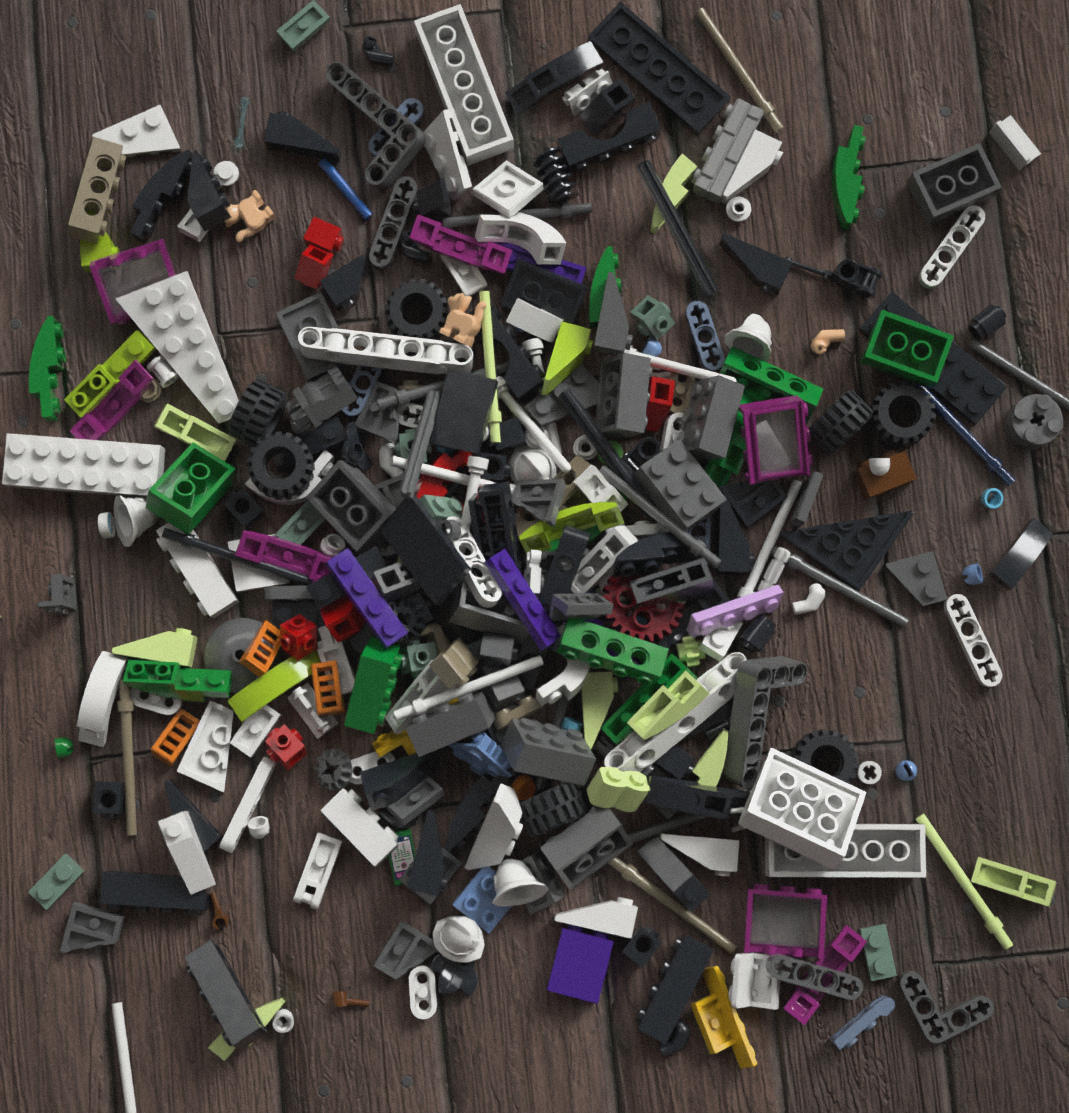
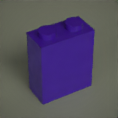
M569 924L568 928L562 927L547 990L598 1004L613 940L608 939L609 934L594 930L593 934L583 932L584 927Z

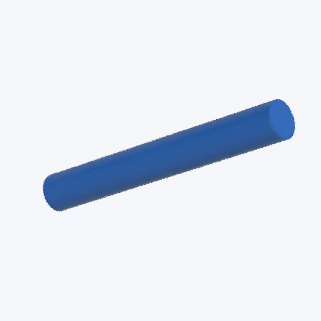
M327 158L322 159L319 162L320 167L364 220L370 219L373 215L372 212Z

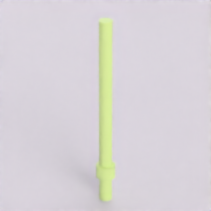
M489 291L479 292L480 302L483 301L487 305L483 311L484 315L482 318L486 378L496 379ZM497 389L488 419L491 443L501 442L499 423L502 422L501 411H498Z
M923 813L918 816L916 821L918 824L925 825L926 836L986 922L984 925L989 933L995 935L1004 950L1010 948L1013 943L1002 929L1003 924L997 916L994 917L925 814Z

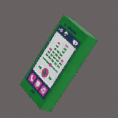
M410 829L395 832L398 836L395 841L399 846L389 855L395 886L404 884L400 881V877L415 859Z

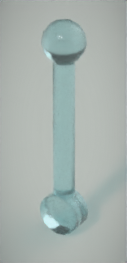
M242 97L240 100L242 110L238 137L234 140V144L238 148H242L245 144L243 131L247 106L250 104L248 97Z

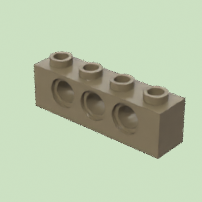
M93 137L69 219L67 236L97 244L99 235H105L108 224L107 221H104L105 214H111L114 203L110 196L112 191L117 192L120 178L116 177L118 170L123 171L126 156L122 155L123 145ZM105 167L108 168L109 171L104 172L99 170L98 168ZM100 189L103 191V193L98 194L93 192L92 190ZM94 211L97 213V215L91 216L88 215L86 212Z
M576 455L569 462L571 470L568 473H564L561 470L553 478L563 479L566 483L559 511L582 505L588 500L573 483L590 466L579 455ZM521 510L516 513L518 537L540 520Z

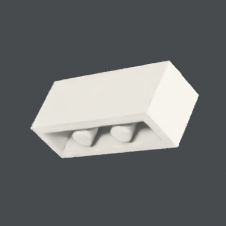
M342 789L320 811L374 867H378L399 846L395 841L398 836L390 827L387 826L384 829L377 822L381 818L371 808L367 811L360 804L362 801L361 797L354 790L351 789L348 792L346 789Z

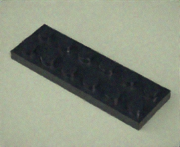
M621 1L588 35V41H591L600 52L697 136L731 99V96Z
M893 291L889 293L859 329L860 332L869 338L877 315L881 310H885L939 330ZM952 341L938 383L930 390L975 426L1008 386Z

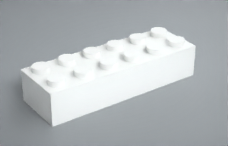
M461 4L415 20V33L445 110L451 109L453 118L450 119V123L454 132L457 131L458 143L467 166L514 149L513 136Z
M7 433L2 484L16 488L147 497L148 490L164 473L166 449L161 445Z
M855 824L845 857L835 869L765 837V876L926 877L925 825Z

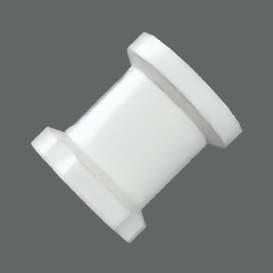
M162 355L153 359L147 366L148 371H152L156 375L163 388L170 386L180 377Z

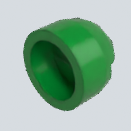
M67 737L55 738L57 759L66 758L73 753L74 743Z

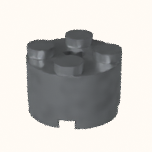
M1034 394L1024 397L1011 407L1005 420V431L1012 443L1030 450L1040 448L1052 441L1063 428L1061 410L1048 395ZM1030 420H1035L1036 423L1031 424Z

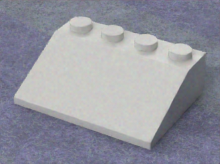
M771 748L747 799L738 825L835 869L845 857L866 792Z

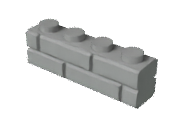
M737 99L734 106L728 105L723 116L727 120L723 127L720 125L717 127L712 138L716 142L713 148L708 147L702 158L705 164L702 170L697 168L691 180L694 183L692 190L694 193L706 197L717 204L720 203L729 181L763 116L764 111L750 105L741 99Z

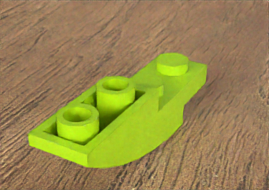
M137 329L103 365L98 364L64 400L82 418L85 414L92 412L120 381L118 379L119 376L134 360H137L142 365L157 348L141 330Z

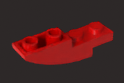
M457 450L449 457L443 452L430 465L455 471L459 466L463 468L467 465L468 457L472 453ZM422 474L414 494L418 499L423 495L444 497L448 490L442 483L447 485L450 481Z

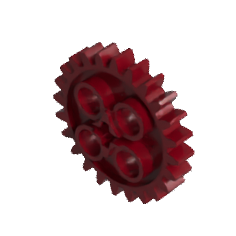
M647 574L615 578L610 576L606 581L609 585H605L602 589L607 595L602 596L613 604L612 614H608L604 621H613L610 627L611 630L619 628L620 633H625L641 640L645 638L647 642L652 643L654 637L660 642L663 639V634L668 637L672 633L671 629H676L679 624L675 620H680L683 617L678 612L685 607L682 603H665L666 609L663 610L659 609L655 604L642 605L631 616H625L627 612L637 605L630 581L648 576ZM619 597H626L630 601V605H623ZM636 616L644 617L647 625L639 624Z

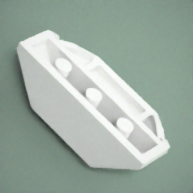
M500 784L472 847L465 869L472 870L501 864L505 854L510 856L515 844L512 838L518 839L523 824L519 823L522 810L514 788Z

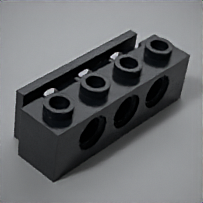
M510 482L484 484L480 491L474 493L468 501L475 542L485 561L506 549L524 577Z

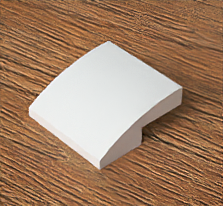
M240 540L229 541V549L236 551ZM231 561L236 592L290 584V580Z

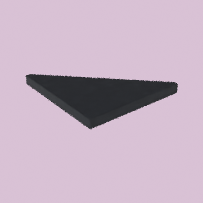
M906 511L781 531L779 537L848 586L860 591L914 512Z

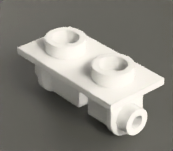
M603 69L595 70L582 80L586 87L582 88L577 84L564 93L565 96L562 97V100L567 106L570 104L574 116L585 110L601 91L612 84L608 71L605 72Z
M309 683L298 687L288 697V700L317 739L338 724L333 715L326 717L317 715L315 692Z

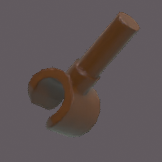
M216 892L210 893L215 913L212 922L213 927L216 930L219 929L216 921L218 918H223L227 927L229 917L226 913L222 912Z
M335 991L332 993L333 1003L338 1007L347 1005L369 1006V1000L347 999L346 991Z

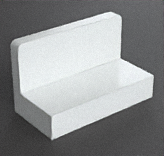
M1011 115L1002 122L999 120L995 123L989 132L1019 171L1041 154Z

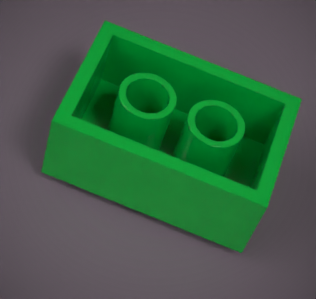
M881 310L875 319L860 363L932 389L938 383L954 336Z
M193 442L148 490L146 509L189 535L232 487L236 468Z
M371 637L360 658L344 726L372 734L375 733L378 725L383 726L391 705V693L394 692L397 682L395 676L403 658V655L399 654L401 645L394 643L385 649L378 638Z

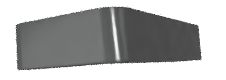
M333 62L326 69V79L391 135V138L365 170V178L368 183L379 189H388L423 147L425 134L351 69L340 62ZM344 71L342 79L337 81L338 74ZM361 86V92L355 96V90ZM379 101L378 108L372 111L373 104ZM393 117H397L395 125L390 127V120ZM411 132H414L415 136L413 140L407 142L408 135ZM398 151V159L392 162V155ZM383 171L382 179L376 181L377 174Z
M785 656L745 660L740 664L737 671L724 767V777L727 781L745 789H750L754 786L760 770L771 688L794 686L803 683L808 673L805 663Z

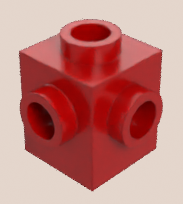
M301 614L280 625L281 649L297 661L316 651L318 632L316 625Z
M285 724L281 728L273 729L265 740L267 756L275 764L279 762L287 771L305 757L307 752L305 745L301 742L303 741L301 735L294 728L290 730Z

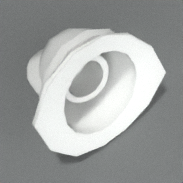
M751 314L740 327L732 329L725 334L724 343L729 349L734 346L763 361H767L771 353V330L768 323L760 315Z
M528 445L515 448L508 461L511 463L509 475L515 485L517 481L545 480L553 479L556 476V464L543 448L534 449Z
M116 496L114 523L117 534L126 547H131L135 538L140 537L145 530L157 522L159 516L146 509L147 497L124 498Z
M506 859L499 864L496 875H494V887L496 888L497 895L492 904L496 906H515L530 903L543 897L549 888L543 883L536 881L531 870L522 861Z
M450 915L437 921L432 935L435 948L443 957L454 962L465 963L481 958L485 944L482 931L474 920L465 916Z

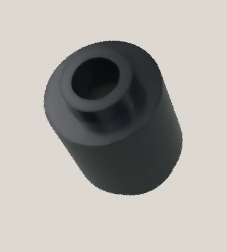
M989 305L971 319L968 329L977 340L987 339L1006 324V313L1000 306Z
M761 614L754 618L740 637L743 641L741 646L753 654L755 651L761 653L775 633V623Z

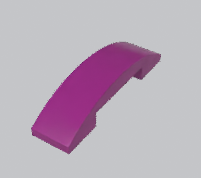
M417 215L409 237L410 240L456 261L499 274L505 273L513 250L490 241L488 243L478 242L475 238L441 226L442 223Z
M134 360L119 376L118 379L120 381L96 408L91 413L85 414L70 430L76 439L100 440L139 401L154 378L137 360Z
M244 530L235 552V556L258 563L263 561L308 575V578L316 580L330 572L325 564L332 558L319 551L284 539Z
M845 925L824 949V959L817 958L814 964L842 972L848 963L855 959L867 941ZM809 971L806 972V974L804 975V977H803L801 980H804V979L807 978ZM825 973L822 975L820 983L822 987L829 986L832 982V976L830 973ZM797 985L783 1009L805 1025L819 1007V1002L826 993Z

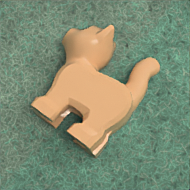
M256 190L252 192L249 198L242 200L238 205L230 204L231 206L227 208L232 217L224 221L227 228L238 223L240 219H243L247 227L237 233L235 237L237 242H242L244 238L259 233L265 228L267 223L275 219V215L269 206H266L264 210L258 209L264 203Z
M458 293L455 296L449 297L447 301L450 313L447 315L445 326L440 329L439 333L472 347L474 337L481 329L483 311L487 305L481 301L477 304L474 315L466 314L465 311L472 297Z

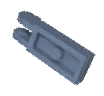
M880 995L878 999L873 1000L832 1035L830 1041L840 1050L843 1047L845 1049L851 1047L857 1041L856 1036L863 1030L867 1032L876 1025L875 1019L880 1015L888 1016L891 1013L890 1011L895 1009V1002L891 997Z

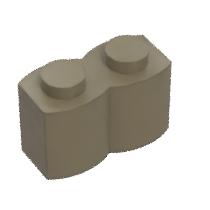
M459 637L444 648L429 666L450 690L454 686L457 689L463 686L469 680V677L478 670L475 666L479 661Z

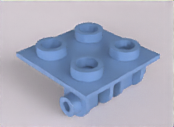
M484 732L473 734L471 744L454 742L448 745L454 750L453 754L457 758L471 765L470 769L474 773L481 776L483 774H490L494 777H511V774L507 771L511 764L504 750Z
M490 866L480 868V871L470 880L471 882L465 886L466 888L456 897L452 904L468 918L474 920L487 933L494 929L512 907L492 904L497 895L496 888L494 887V875H496V872Z

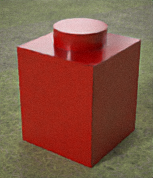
M314 216L303 240L308 247L314 244L335 254V251L339 252L345 238H343L341 228Z
M311 244L301 254L294 279L308 287L317 289L321 285L320 280L328 274L334 254Z

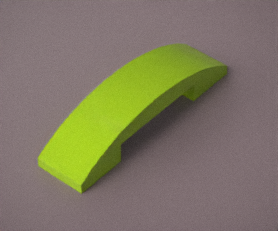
M615 502L587 503L559 511L555 526H550L542 521L537 522L522 533L519 539L525 553L530 552V550L543 552L552 549L550 541L561 538L566 525L579 530L598 525L601 532L624 524V520Z
M316 650L298 661L291 656L231 697L227 702L240 721H245L263 709L265 705L304 679L311 677V664L321 663L318 651Z

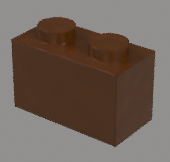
M896 450L882 455L883 458H890L889 471L882 476L871 472L869 460L859 464L860 469L854 475L865 501L912 483L917 479L905 451L897 453Z

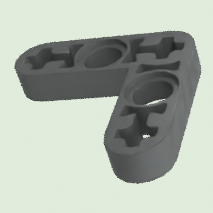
M905 971L899 977V988L923 1036L932 1043H941L988 1019L994 1012L993 1002L988 997L975 995L940 1013L920 974L914 971ZM909 976L912 979H917V982L914 983L917 992L920 993L922 990L924 994L916 995L912 1000L910 996L915 995L910 987H905ZM922 999L927 1000L930 1005V1009L926 1014H919L916 1010V1004ZM978 1001L986 1003L987 1006L984 1007L985 1012L983 1014L979 1011L973 1012L971 1015L974 1019L971 1020L970 1014L965 1007L968 1006V1009L972 1011L978 1007ZM958 1011L962 1012L965 1017L964 1023L961 1026H954L951 1021L952 1015ZM931 1018L935 1026L941 1027L938 1031L939 1036L929 1035L932 1028L929 1022L925 1021L923 1023L922 1020Z

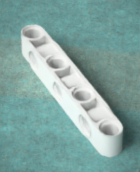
M306 327L298 335L300 352L303 356L310 359L430 374H447L448 370L469 374L473 368V351L464 344L337 328ZM309 340L315 341L312 345L305 344ZM359 346L366 347L363 351L356 350ZM409 352L416 353V355L413 357L407 356L406 354ZM458 358H465V359H467V361H466V362H458V361H456V359H458Z
M740 652L729 654L696 680L710 694L687 715L670 727L645 740L636 731H633L622 743L607 754L604 760L605 766L617 768L622 772H641L654 763L734 696L738 668L743 661L747 660L744 654Z

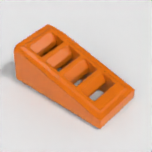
M265 620L242 655L239 663L258 677L266 674L281 646L280 630ZM266 630L277 637L276 640L265 634ZM262 638L272 645L271 648L261 641ZM259 646L268 652L267 655L259 651L257 647ZM256 654L263 659L262 663L254 658L253 655Z
M337 660L311 664L317 715L326 717L344 714L345 707ZM321 671H333L331 675L319 676L318 674ZM334 680V685L320 686V682ZM335 691L336 695L322 697V693ZM337 702V706L324 708L323 703Z
M180 708L152 746L150 753L172 767L193 737L200 720ZM182 719L192 726L189 730L178 723V721ZM176 728L186 736L182 738L172 730ZM168 736L179 743L178 747L166 740ZM163 745L164 747L172 751L173 754L169 755L165 751L161 750V746Z

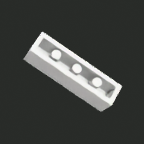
M170 523L156 530L159 538L156 539L164 552L167 550L173 557L170 563L177 573L182 571L187 579L183 583L191 595L195 593L200 601L197 605L204 616L209 614L210 617L216 618L239 603V600L209 553L192 547L187 549L181 547L180 543L162 538L164 528L185 534ZM193 529L191 531V534H194L195 538L199 539L198 535Z

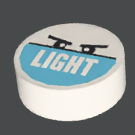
M110 512L100 513L98 516V529L103 538L115 536V523Z

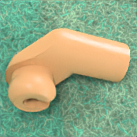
M844 329L821 330L811 343L812 351L820 355L825 353L831 342H844Z

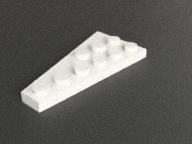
M188 271L116 298L117 302L218 423L230 420L239 400Z

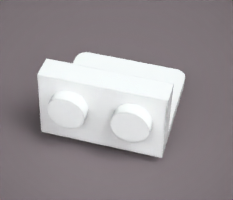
M754 952L735 955L731 963L733 985L729 989V1000L731 1001L732 1008L748 1006L774 1010L779 1008L781 980L769 975L765 967L766 961L771 955ZM775 963V964H774V968H775L777 971H778V969H781V967H782V964H781V963H779V964H776V963Z

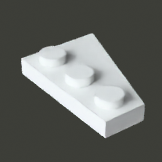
M161 105L92 134L93 137L123 145L122 155L126 157H134L136 154L150 153V155L160 154L159 152L165 151L181 152V148Z
M447 109L443 110L423 132L425 134L424 147L427 149L441 179L445 178L447 191L452 201L460 199L472 185L465 159L459 155L456 142L459 141L457 131L453 132L450 119L453 118L452 111Z
M211 700L209 701L177 772L224 792L233 710Z

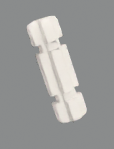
M782 547L777 549L774 555L775 559H772L764 575V580L761 581L758 587V591L773 587V584H776L784 568V562H787L790 557V552Z

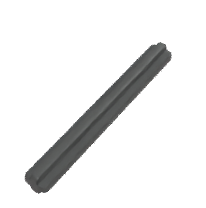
M430 390L426 395L399 489L402 498L411 499L414 496L441 399L438 391Z

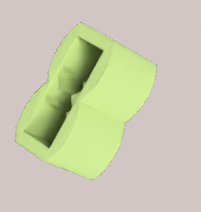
M601 767L586 790L590 803L602 808L615 807L621 811L634 812L638 809L650 788L646 776L640 772H622L614 767Z

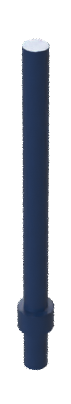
M916 384V385H915L916 388H919L920 386H922V385H919V384ZM922 386L925 388L923 393L931 395L932 398L929 401L930 403H935L936 408L934 410L987 464L985 467L991 473L995 472L1007 486L1012 484L1016 479L1002 466L1003 462L997 456L993 457L927 387Z

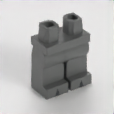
M334 362L325 366L328 373L315 382H308L302 389L297 387L293 390L296 397L286 404V408L299 429H302L311 422L317 428L322 424L321 420L328 419L358 399Z

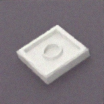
M506 160L473 188V195L506 217L511 218L543 190V183Z

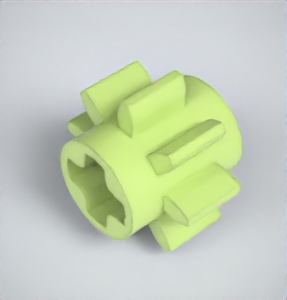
M691 636L682 637V643L676 644L678 659L682 663L686 662L687 668L699 666V660L705 659V653L698 649L702 640L695 641V637L691 638Z

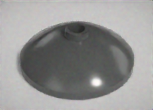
M250 618L229 620L220 625L211 634L206 644L204 653L206 669L232 671L233 679L230 693L237 694L259 678L240 664L236 657L238 651H246L261 627L262 623ZM266 630L265 634L276 640L277 637ZM262 638L261 641L271 648L272 645ZM259 646L257 647L259 651L267 655L268 652ZM281 647L267 672L281 663ZM254 654L253 657L262 663L263 659Z

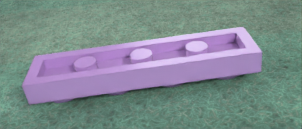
M779 585L691 614L687 632L691 638L707 635L713 630L730 627L736 622L750 620L756 615L773 612L779 606L783 591Z

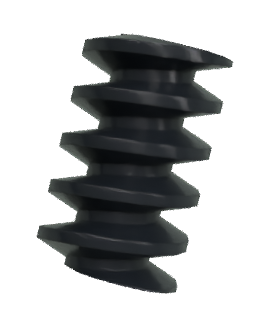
M559 147L545 150L533 160V166L538 168L536 173L541 177L540 182L545 186L544 193L549 195L547 199L550 204L568 202L579 195L578 191H570L575 187V183L566 182L572 175L571 173L563 174L568 165H559L564 160L563 155H555L561 150Z

